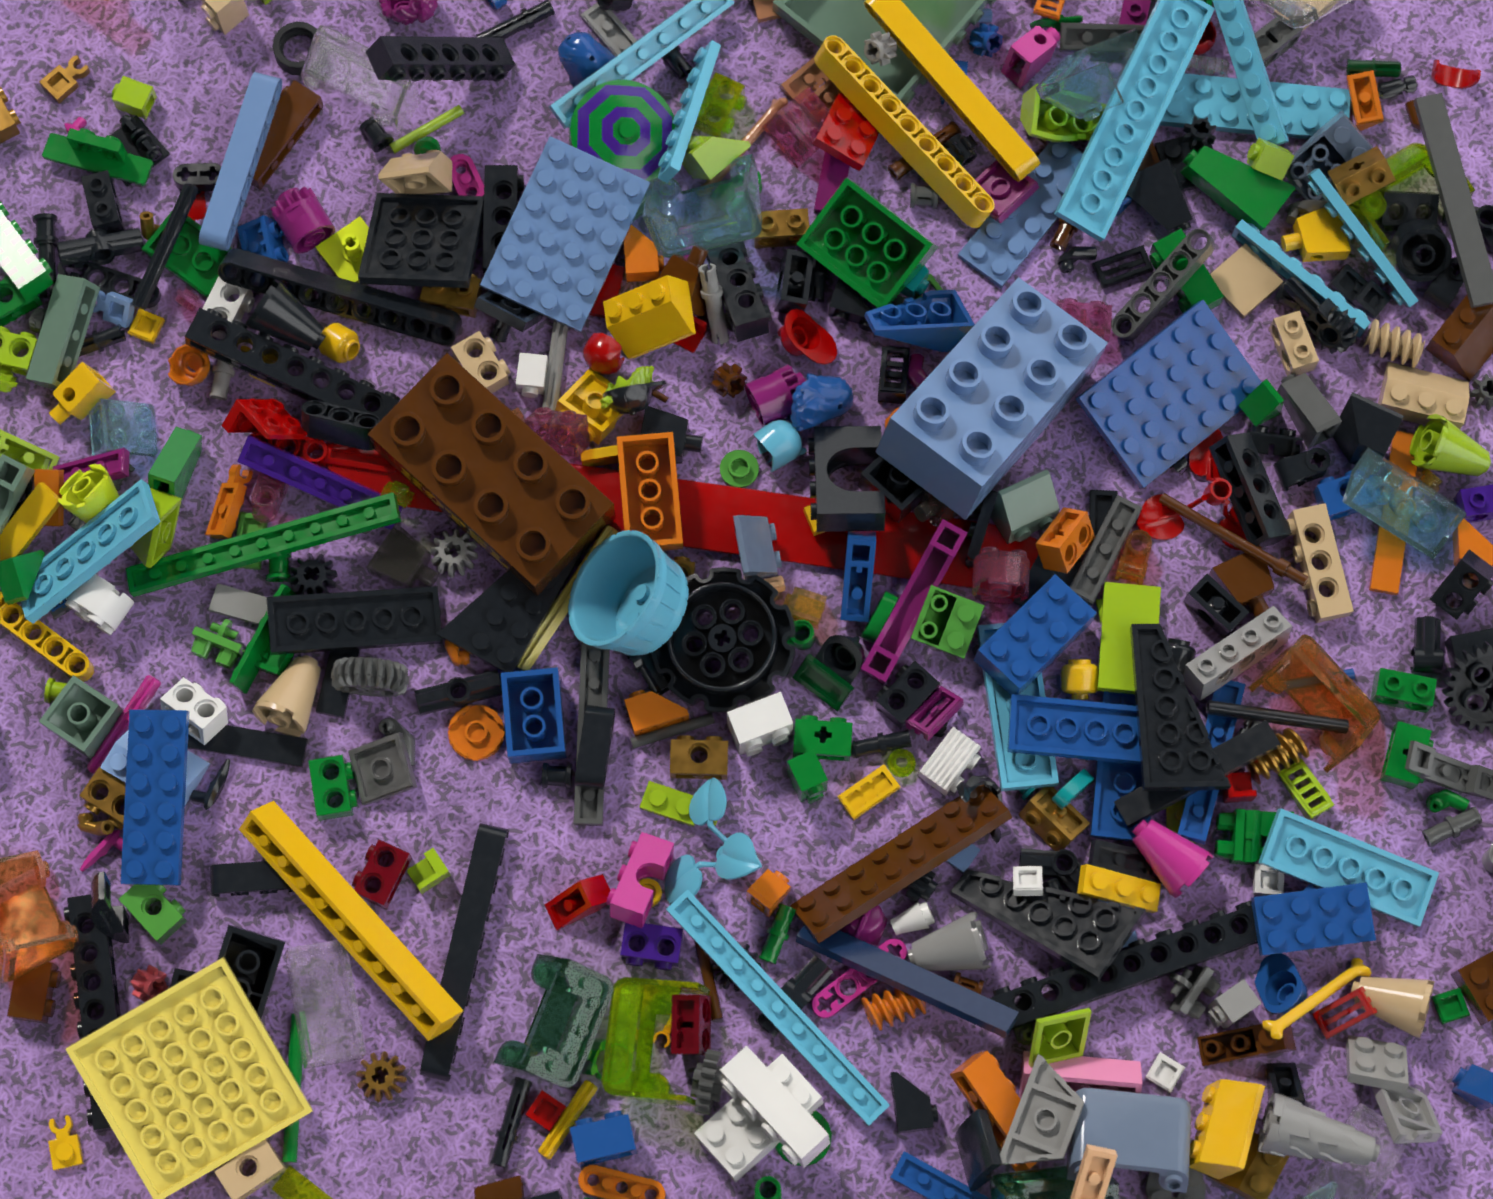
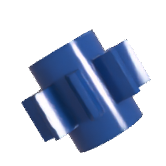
M980 23L979 27L971 31L969 45L975 47L974 54L979 56L985 55L991 58L993 53L1000 50L1003 35L997 33L998 26L990 23L988 25Z

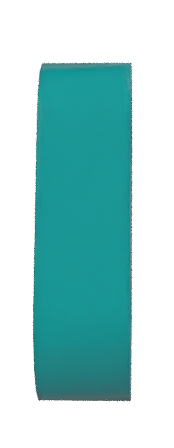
M1084 768L1064 785L1051 800L1063 810L1095 778Z

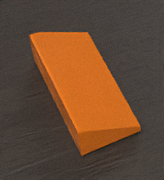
M1374 70L1347 75L1346 83L1349 89L1355 126L1358 130L1362 131L1384 122Z

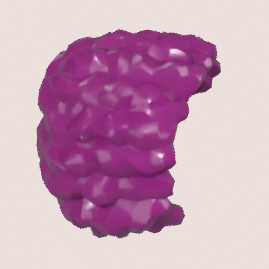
M379 0L383 16L396 22H401L405 26L413 24L416 20L424 23L434 16V12L438 7V0Z

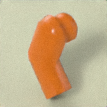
M445 640V649L452 664L458 667L460 665H468L470 663V654L464 650L460 651L459 647Z

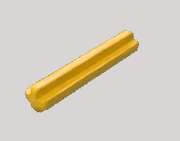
M585 1080L539 1147L538 1152L546 1159H552L570 1132V1127L574 1126L575 1121L578 1120L596 1093L597 1086L589 1080Z

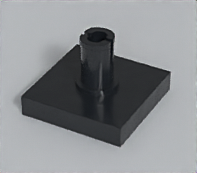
M491 291L479 296L474 305L476 309L496 318L489 336L492 339H495L497 336L496 341L502 343L506 342L511 327L524 332L540 322L543 315Z

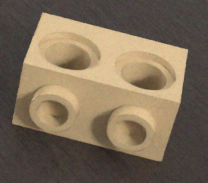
M1296 311L1274 318L1269 331L1286 375L1289 376L1294 373L1301 375L1305 372L1314 371L1319 358L1301 312Z
M480 331L451 347L455 360L491 393L509 384L508 375L510 370L503 359L498 361L494 355V352L497 350L489 337L484 339ZM474 349L483 351L479 357L469 356V353ZM492 371L497 374L492 380L483 378L486 372Z

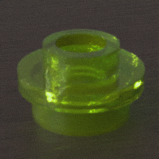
M906 749L893 751L887 760L888 770L892 775L899 778L911 775L916 766L914 755ZM897 759H905L907 765L899 767L896 764Z

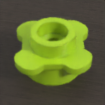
M0 369L1 392H11L13 387H17L18 383L15 382L17 377L13 376V373L9 370Z

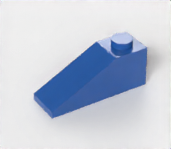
M876 531L847 532L840 620L869 622Z

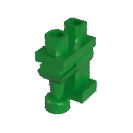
M1235 809L1232 813L1227 812L1216 815V830L1230 831V841H1215L1214 857L1229 860V864L1251 865L1259 861L1264 848L1262 846V839H1267L1276 812Z

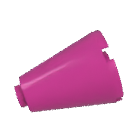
M1152 819L1148 823L1142 820L1132 831L1135 835L1132 841L1168 893L1174 898L1182 894L1180 889L1184 884L1189 887L1210 864L1208 860L1214 857L1209 851Z

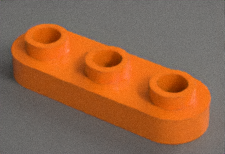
M598 1165L586 1166L581 1170L578 1177L579 1186L584 1193L603 1199H646L645 1193L648 1190L656 1192L657 1196L655 1199H665L666 1197L664 1187L656 1180ZM591 1175L599 1177V1183L596 1186L588 1184V1178ZM620 1182L628 1185V1190L623 1194L616 1190Z

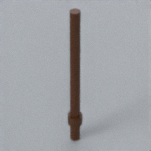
M1163 493L1160 497V504L1273 569L1272 572L1282 578L1286 576L1303 587L1308 582L1309 577L1291 567V563L1283 558L1277 559L1166 493Z

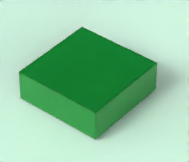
M1460 987L1431 997L1441 1025L1470 1016Z

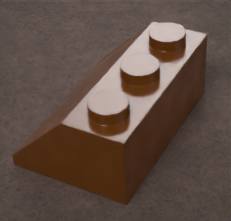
M1466 295L1430 340L1425 350L1470 382L1493 353V304L1471 308L1468 295Z

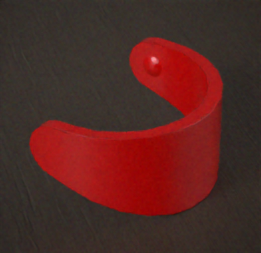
M1437 59L1433 60L1431 79L1438 85L1465 89L1476 85L1480 79L1481 70L1455 68L1441 64Z

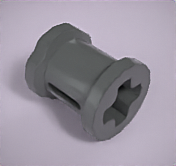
M911 183L910 208H914L915 205L932 206L933 209H937L938 194L931 187L916 186L915 183Z

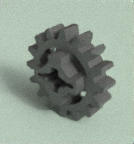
M707 1049L703 1063L697 1062L690 1094L691 1097L697 1098L695 1104L696 1113L710 1115L714 1101L720 1102L724 1090L721 1083L723 1078L720 1069L723 1068L720 1066L722 1061L721 1051Z

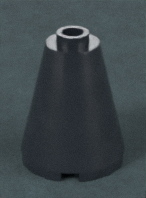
M275 279L273 285L270 286L254 309L252 316L245 323V325L254 330L307 351L312 347L317 350L326 337L322 334L325 328L288 288L277 279Z

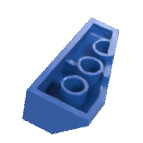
M956 290L928 291L923 293L921 298L914 300L910 297L904 299L903 304L897 306L888 304L867 311L864 315L874 335L939 352H951L975 325Z

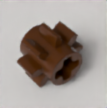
M723 363V366L714 370L711 384L717 388L716 393L723 398L727 394L735 398V395L744 391L747 376L741 373L742 368L735 363L732 366Z

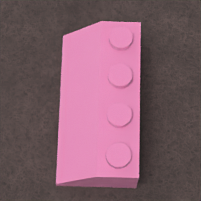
M1023 1051L1019 1086L1020 1099L1032 1071L1028 1064L1030 1051ZM1080 1056L1049 1064L1075 1092L1082 1088L1141 1093L1142 1090L1141 1061Z

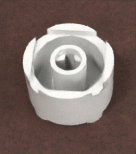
M95 574L89 581L82 584L69 595L65 605L75 611L79 618L88 623L91 620L97 624V628L111 636L133 606L134 601L125 593L120 595V592L115 589L114 585Z

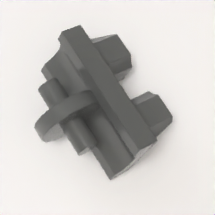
M1196 965L1192 971L1185 968L1181 975L1171 973L1169 979L1175 985L1170 993L1176 997L1168 1008L1177 1014H1183L1192 1019H1200L1205 1011V1006L1196 999L1201 992L1208 997H1212L1221 986L1212 976L1215 971L1208 966L1203 968Z

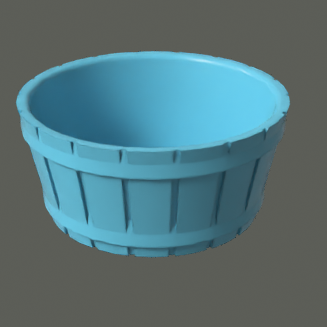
M626 530L608 537L587 557L588 559L584 561L576 575L568 604L570 626L575 636L587 645L598 649L618 651L631 656L645 655L661 647L678 628L687 607L689 595L687 578L681 567L661 549L658 543L646 534L636 530Z

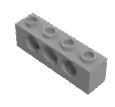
M1272 606L1187 663L1183 674L1184 684L1200 701L1286 644L1292 625L1275 606Z

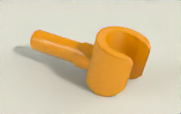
M672 1013L663 1030L657 1032L653 1037V1043L655 1044L660 1034L666 1035L667 1043L664 1048L668 1047L671 1043Z

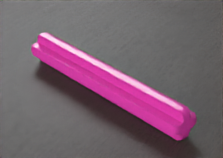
M151 675L145 677L87 765V769L92 774L101 767L114 743L129 729L130 709L145 710L161 685L158 679Z

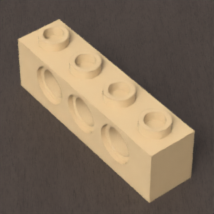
M1326 503L1292 510L1286 521L1292 533L1289 536L1293 535L1295 546H1293L1295 562H1300L1302 573L1309 577L1306 585L1302 586L1303 590L1307 589L1309 600L1306 602L1309 616H1314L1316 623L1349 616L1354 610ZM1310 531L1314 533L1317 537V542H1308L1305 538V532ZM1313 558L1320 559L1323 562V570H1317L1313 567ZM1320 585H1325L1330 589V597H1324L1320 594Z

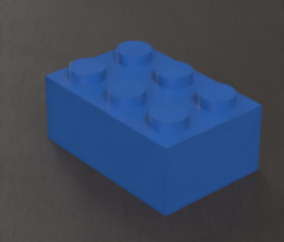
M558 667L501 673L509 763L567 758Z

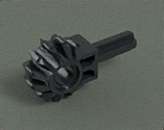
M1293 276L1282 285L1283 289L1309 314L1304 322L1310 332L1316 335L1313 342H1319L1321 350L1328 348L1331 354L1337 352V350L1342 353L1356 342V334L1359 327L1354 325L1356 318L1348 316V310L1341 312L1338 305L1336 306L1329 297L1320 304Z

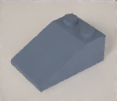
M733 516L744 580H749L753 575L761 578L776 576L777 568H781L782 564L779 551H774L772 540H777L774 523L769 524L768 517Z

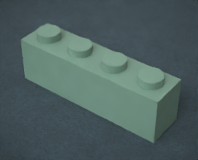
M58 274L25 379L41 387L56 389L76 368L99 294V286L85 278Z

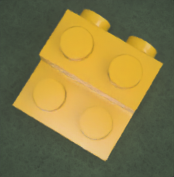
M589 368L557 401L554 414L558 422L563 426L568 427L571 425L577 429L584 441H593L599 445L615 428L616 422L623 415L615 412L609 406L605 409L601 408L600 400L603 398V393L608 388L610 381Z

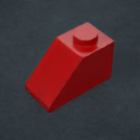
M603 874L579 880L545 904L556 931L607 906V898L611 890Z

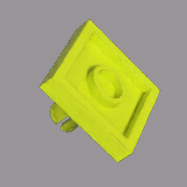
M360 216L315 247L338 278L359 283L358 275L369 227Z

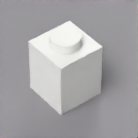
M519 354L516 388L517 392H522V396L536 398L538 394L544 395L548 367L547 355Z

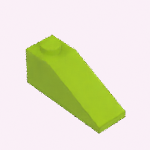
M0 429V457L4 454L33 470L53 469V466L57 465L59 456Z

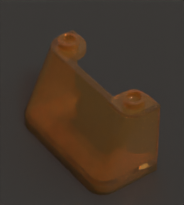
M38 850L0 858L1 984L14 981L74 949L75 942H78V932L75 925H70L67 920L61 922L46 889V878L50 877L49 865L46 860H42Z

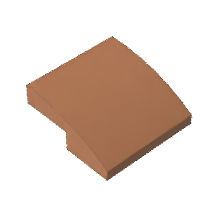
M814 56L783 82L779 88L814 124L818 125L826 118L839 89L816 65Z

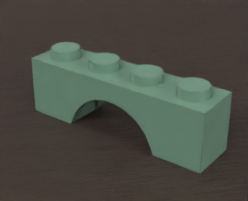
M4 454L0 457V535L35 470Z

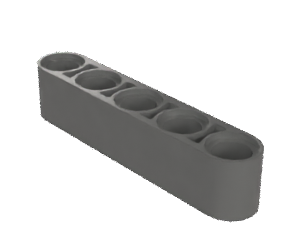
M1194 229L1188 233L1117 313L1111 322V329L1117 337L1123 341L1135 340L1209 258L1215 249V242L1207 231ZM1205 237L1207 239L1206 246L1199 250L1195 249V241L1198 238ZM1187 258V267L1181 271L1176 270L1177 261ZM1168 279L1169 287L1163 292H1158L1157 284L1159 281ZM1144 300H1150L1149 310L1140 313L1138 310L1139 304ZM1125 321H1131V330L1128 333L1121 334V324Z

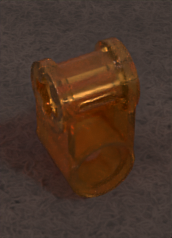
M1136 530L1129 534L1117 565L1114 580L1119 581L1123 579L1137 583V585H1143L1152 547V539L1147 532ZM1131 541H1142L1145 549L1142 551L1135 550L1131 545Z

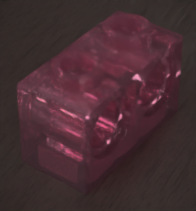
M1065 298L1062 301L1057 300V306L1106 342L1109 341L1112 305H1106L1102 301L1082 303L1073 298ZM1098 318L1103 324L1095 326L1089 319Z
M548 407L537 408L524 420L526 425L560 455L578 457L590 446L587 415L576 414L575 411L571 410L561 412L553 411Z

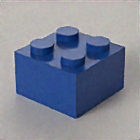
M620 1110L604 1114L605 1119L594 1122L592 1117L575 1121L576 1126L570 1127L577 1163L580 1167L638 1154L628 1114L623 1115Z

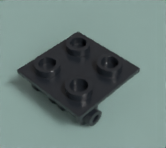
M124 115L119 121L121 123L120 128L110 135L121 140L127 153L151 159L153 167L170 155L167 149L137 115L135 117ZM121 180L127 187L132 184Z

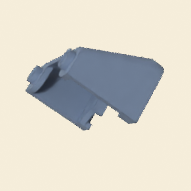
M1082 1088L1076 1091L1084 1101V1106L1067 1149V1180L1076 1181L1086 1145L1089 1144L1116 1150L1118 1156L1114 1168L1159 1173V1184L1162 1188L1172 1192H1187L1191 1136V1105L1188 1101L1178 1097L1096 1088Z

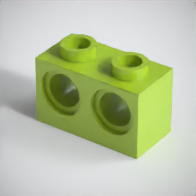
M0 326V342L2 343L0 347V369H6L12 373L26 376L38 340L36 339L37 337L28 332H20V334L11 333L9 329ZM29 349L25 356L17 357L20 350Z

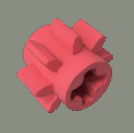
M148 965L147 970L138 969L130 981L135 989L131 994L144 1002L150 1000L168 988L164 980L167 974L152 965Z

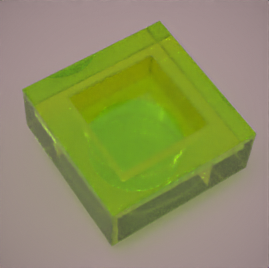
M389 481L384 486L381 495L394 492L397 496L398 505L406 508L411 503L415 493L409 491L410 487L402 482L394 481L392 483Z

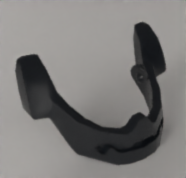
M986 775L971 776L966 783L962 781L956 786L959 796L965 803H968L970 793L980 785L986 786L1002 802L1000 787ZM999 827L990 832L996 844L1001 839Z

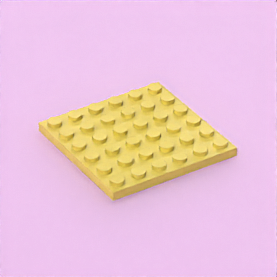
M224 957L65 1049L153 1199L168 1197L313 1112L311 1105Z

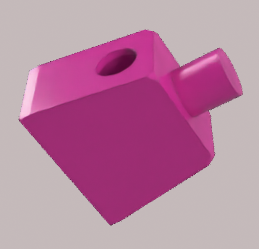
M1035 26L1010 46L1001 72L1021 89L1051 60L1057 42L1061 39L1059 32L1053 27L1045 31L1040 26ZM1023 59L1026 63L1020 68L1022 71L1018 74L1012 68Z

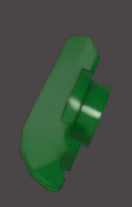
M1061 14L1059 21L1051 18L1040 19L1032 22L1030 27H1053L1060 32L1061 23H1081L1083 16L1064 17Z

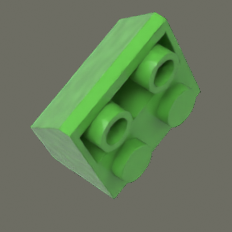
M931 585L911 639L965 659L985 605Z

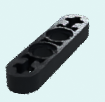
M89 261L74 264L76 270L83 272V278L88 281L91 275L96 272L104 274V280L97 284V286L105 294L112 291L118 293L115 291V286L119 281L124 280L130 283V287L126 292L118 294L134 299L131 296L136 294V284H138V288L142 278L96 265ZM59 262L58 273L69 276L65 268H70L72 264L62 266ZM70 273V276L82 278L79 273ZM157 286L153 293L154 297H151L147 308L156 306L161 299V293Z

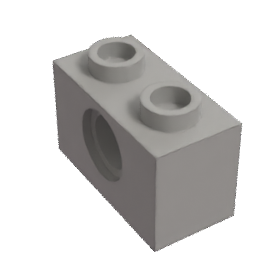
M1243 979L1214 999L1208 1005L1210 1011L1207 1014L1216 1027L1221 1025L1225 1030L1253 1011L1261 1002L1245 979Z

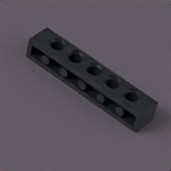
M380 36L366 51L378 80H391L393 82L399 80H412L414 82L420 80H433L434 82L441 80H453L454 82L461 80H473L475 82L493 80L497 82L506 78L508 72L515 66L504 39L495 37Z

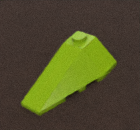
M1037 83L1023 94L1020 121L1029 136L1050 142L1090 140L1107 103Z

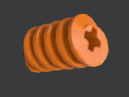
M894 988V995L887 989L883 990V999L876 993L872 994V1003L865 997L861 998L870 1027L872 1028V1025H875L879 1031L883 1030L884 1020L890 1027L894 1026L895 1016L901 1023L905 1022L906 1012L912 1019L916 1018L915 1009L917 1008L923 1015L926 1014L925 1001Z

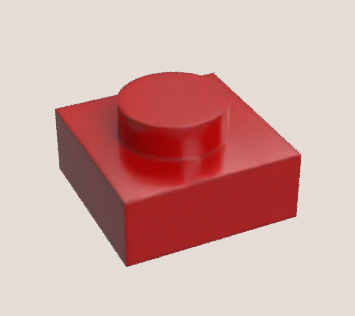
M541 1090L525 1115L550 1132L566 1109V1106Z

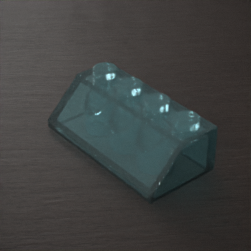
M1369 447L1353 468L1343 498V503L1433 560L1467 514L1458 504Z

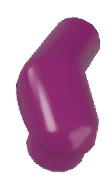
M912 354L908 367L907 379L915 389L928 377L922 369L924 357L921 354Z

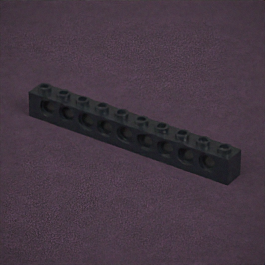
M1251 900L1235 906L1236 911L1228 914H1226L1225 910L1215 912L1208 916L1209 921L1199 923L1198 919L1183 924V930L1173 933L1171 929H1167L1155 934V940L1146 942L1142 938L1129 943V949L1119 952L1107 969L1110 974V979L1107 982L1101 980L1098 982L1075 968L1065 971L1064 967H1059L1047 972V978L1037 980V977L1034 976L1021 981V987L1010 990L1009 986L993 991L994 996L990 999L1019 1012L1018 1019L1011 1028V1030L1034 1023L1036 1019L1071 1010L1258 943ZM1232 921H1238L1243 925V934H1237L1232 930ZM1205 930H1211L1216 934V943H1209L1205 939ZM1182 939L1189 943V953L1179 950L1178 940ZM1151 949H1158L1162 952L1163 962H1155L1151 958ZM1129 958L1135 961L1137 965L1136 972H1129L1125 969L1124 959ZM1075 977L1081 980L1083 984L1082 991H1075L1070 987V978ZM1044 987H1050L1055 991L1056 999L1054 1001H1048L1043 997L1042 989ZM1019 996L1024 997L1029 1003L1028 1010H1019L1015 1005V998Z

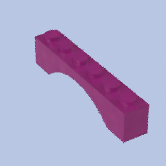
M942 519L896 606L864 661L860 672L885 685L912 636L931 585L939 586L968 532Z

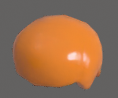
M186 344L176 348L168 359L170 364L168 376L176 384L186 386L197 385L207 378L210 371L208 354ZM188 366H189L191 369H193L195 372L190 371V370L188 369Z

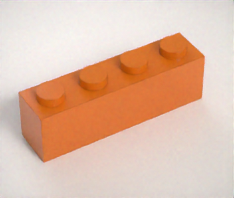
M987 1050L972 1055L949 1075L974 1111L977 1109L987 1110L996 1144L1002 1150L1021 1099L1016 1093L1014 1084L1000 1070L998 1060ZM1038 1162L1011 1164L1015 1172L1029 1170Z

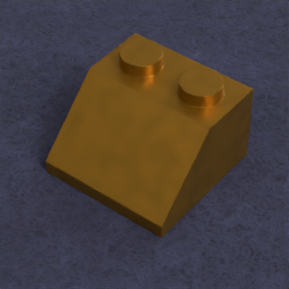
M1253 1132L1244 1170L1220 1180L1211 1176L1207 1177L1245 1199H1268L1289 1156L1282 1157L1258 1151L1259 1134Z

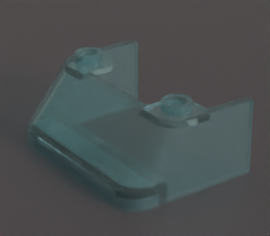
M1135 28L1084 48L1062 59L1036 87L1040 99L1077 119L1084 118L1085 121L1098 117L1101 111L1122 104L1124 100L1119 92L1117 83L1140 36L1137 29Z

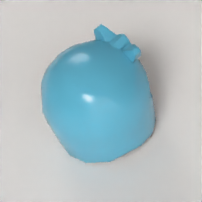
M785 420L772 421L753 434L757 439L760 454L769 451L772 455L771 460L767 462L772 461L771 473L807 452L806 448H802L801 437L796 428Z

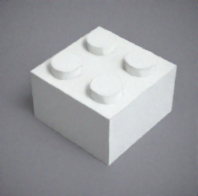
M781 692L727 712V725L739 755L746 753L747 756H753L763 751L762 746L773 743V746L782 745L789 741L788 736L793 735L794 723Z

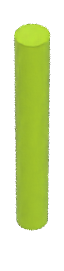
M457 105L392 142L389 146L395 154L465 113L462 107Z

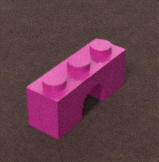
M644 832L641 833L637 842H632L628 852L629 862L627 865L623 864L617 877V881L620 882L616 889H611L607 898V905H610L611 918L643 928L653 905V890L641 886L638 882L646 877L664 880L674 855L673 842Z

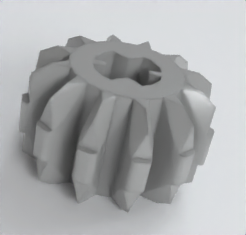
M455 529L453 535L449 537L448 532L444 531V539L435 538L434 543L437 547L430 548V554L434 556L431 559L432 565L438 566L440 574L445 573L448 569L450 578L454 577L455 570H458L459 574L464 576L465 571L463 567L466 566L468 569H473L474 564L470 560L478 559L477 552L473 551L477 545L475 541L469 542L470 536L467 533L460 537L459 530ZM455 548L458 556L453 558L449 551Z

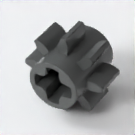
M1485 374L1482 382L1475 379L1472 383L1475 389L1471 391L1469 396L1475 397L1477 401L1476 408L1481 404L1486 406L1487 411H1490L1493 407V394L1489 396V393H1493V378H1489L1488 374Z

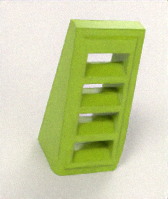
M1300 759L1299 763L1291 764L1290 768H1285L1278 774L1306 819L1312 820L1335 805L1302 759ZM1301 769L1303 772L1301 776L1292 781L1288 778L1289 775ZM1307 779L1309 784L1297 790L1295 785ZM1313 788L1315 793L1304 799L1302 794ZM1319 798L1322 803L1310 808L1308 804Z

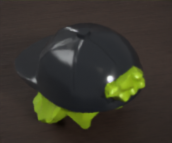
M653 366L638 367L627 381L623 377L618 376L615 385L611 382L608 383V388L600 400L601 408L605 409L609 406L619 414L636 415L637 412L648 407L652 392L666 387L667 384L665 381L654 382L652 380Z

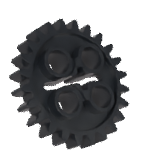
M1485 641L1482 650L1473 644V653L1469 654L1467 651L1462 650L1464 659L1453 658L1457 666L1456 668L1447 667V670L1452 675L1451 677L1443 678V681L1449 687L1442 689V693L1448 696L1443 701L1447 707H1451L1448 712L1453 717L1456 716L1455 720L1460 725L1465 723V727L1470 731L1476 727L1479 733H1482L1486 726L1488 731L1493 733V648ZM1483 667V672L1479 676L1474 677V672L1478 668ZM1477 694L1476 700L1471 704H1467L1469 697Z

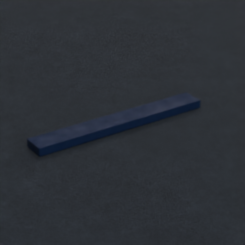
M805 926L796 935V943L1003 1038H1006L1018 1019V1011L840 930L820 943L815 940Z

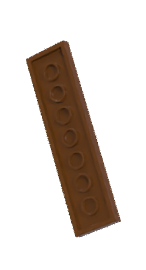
M980 785L970 793L968 803H965L958 796L855 864L850 865L841 873L827 880L810 893L802 896L791 904L790 907L796 909L795 915L815 940L820 943L1012 818L1011 813L986 786Z

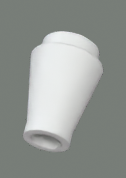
M918 901L895 918L890 919V922L897 936L902 933L930 928L929 925L935 923V920L927 902L919 903Z

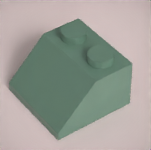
M1046 469L998 491L991 519L1007 544L1016 540L1017 542L1024 541L1033 532L1040 529L1045 531L1058 515L1060 508L1049 471Z
M73 675L38 722L89 759H92L123 710L118 704Z

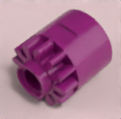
M312 188L288 189L275 201L276 206L271 208L272 215L295 253H306L335 233L333 223Z
M789 365L773 371L768 376H762L744 385L749 403L753 410H755L762 427L772 421L783 420L792 414V395L795 393L796 387L806 380L801 372L794 373Z

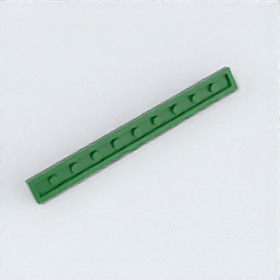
M392 492L162 557L152 568L146 567L143 563L127 567L126 574L129 593L136 597L402 522L397 496Z

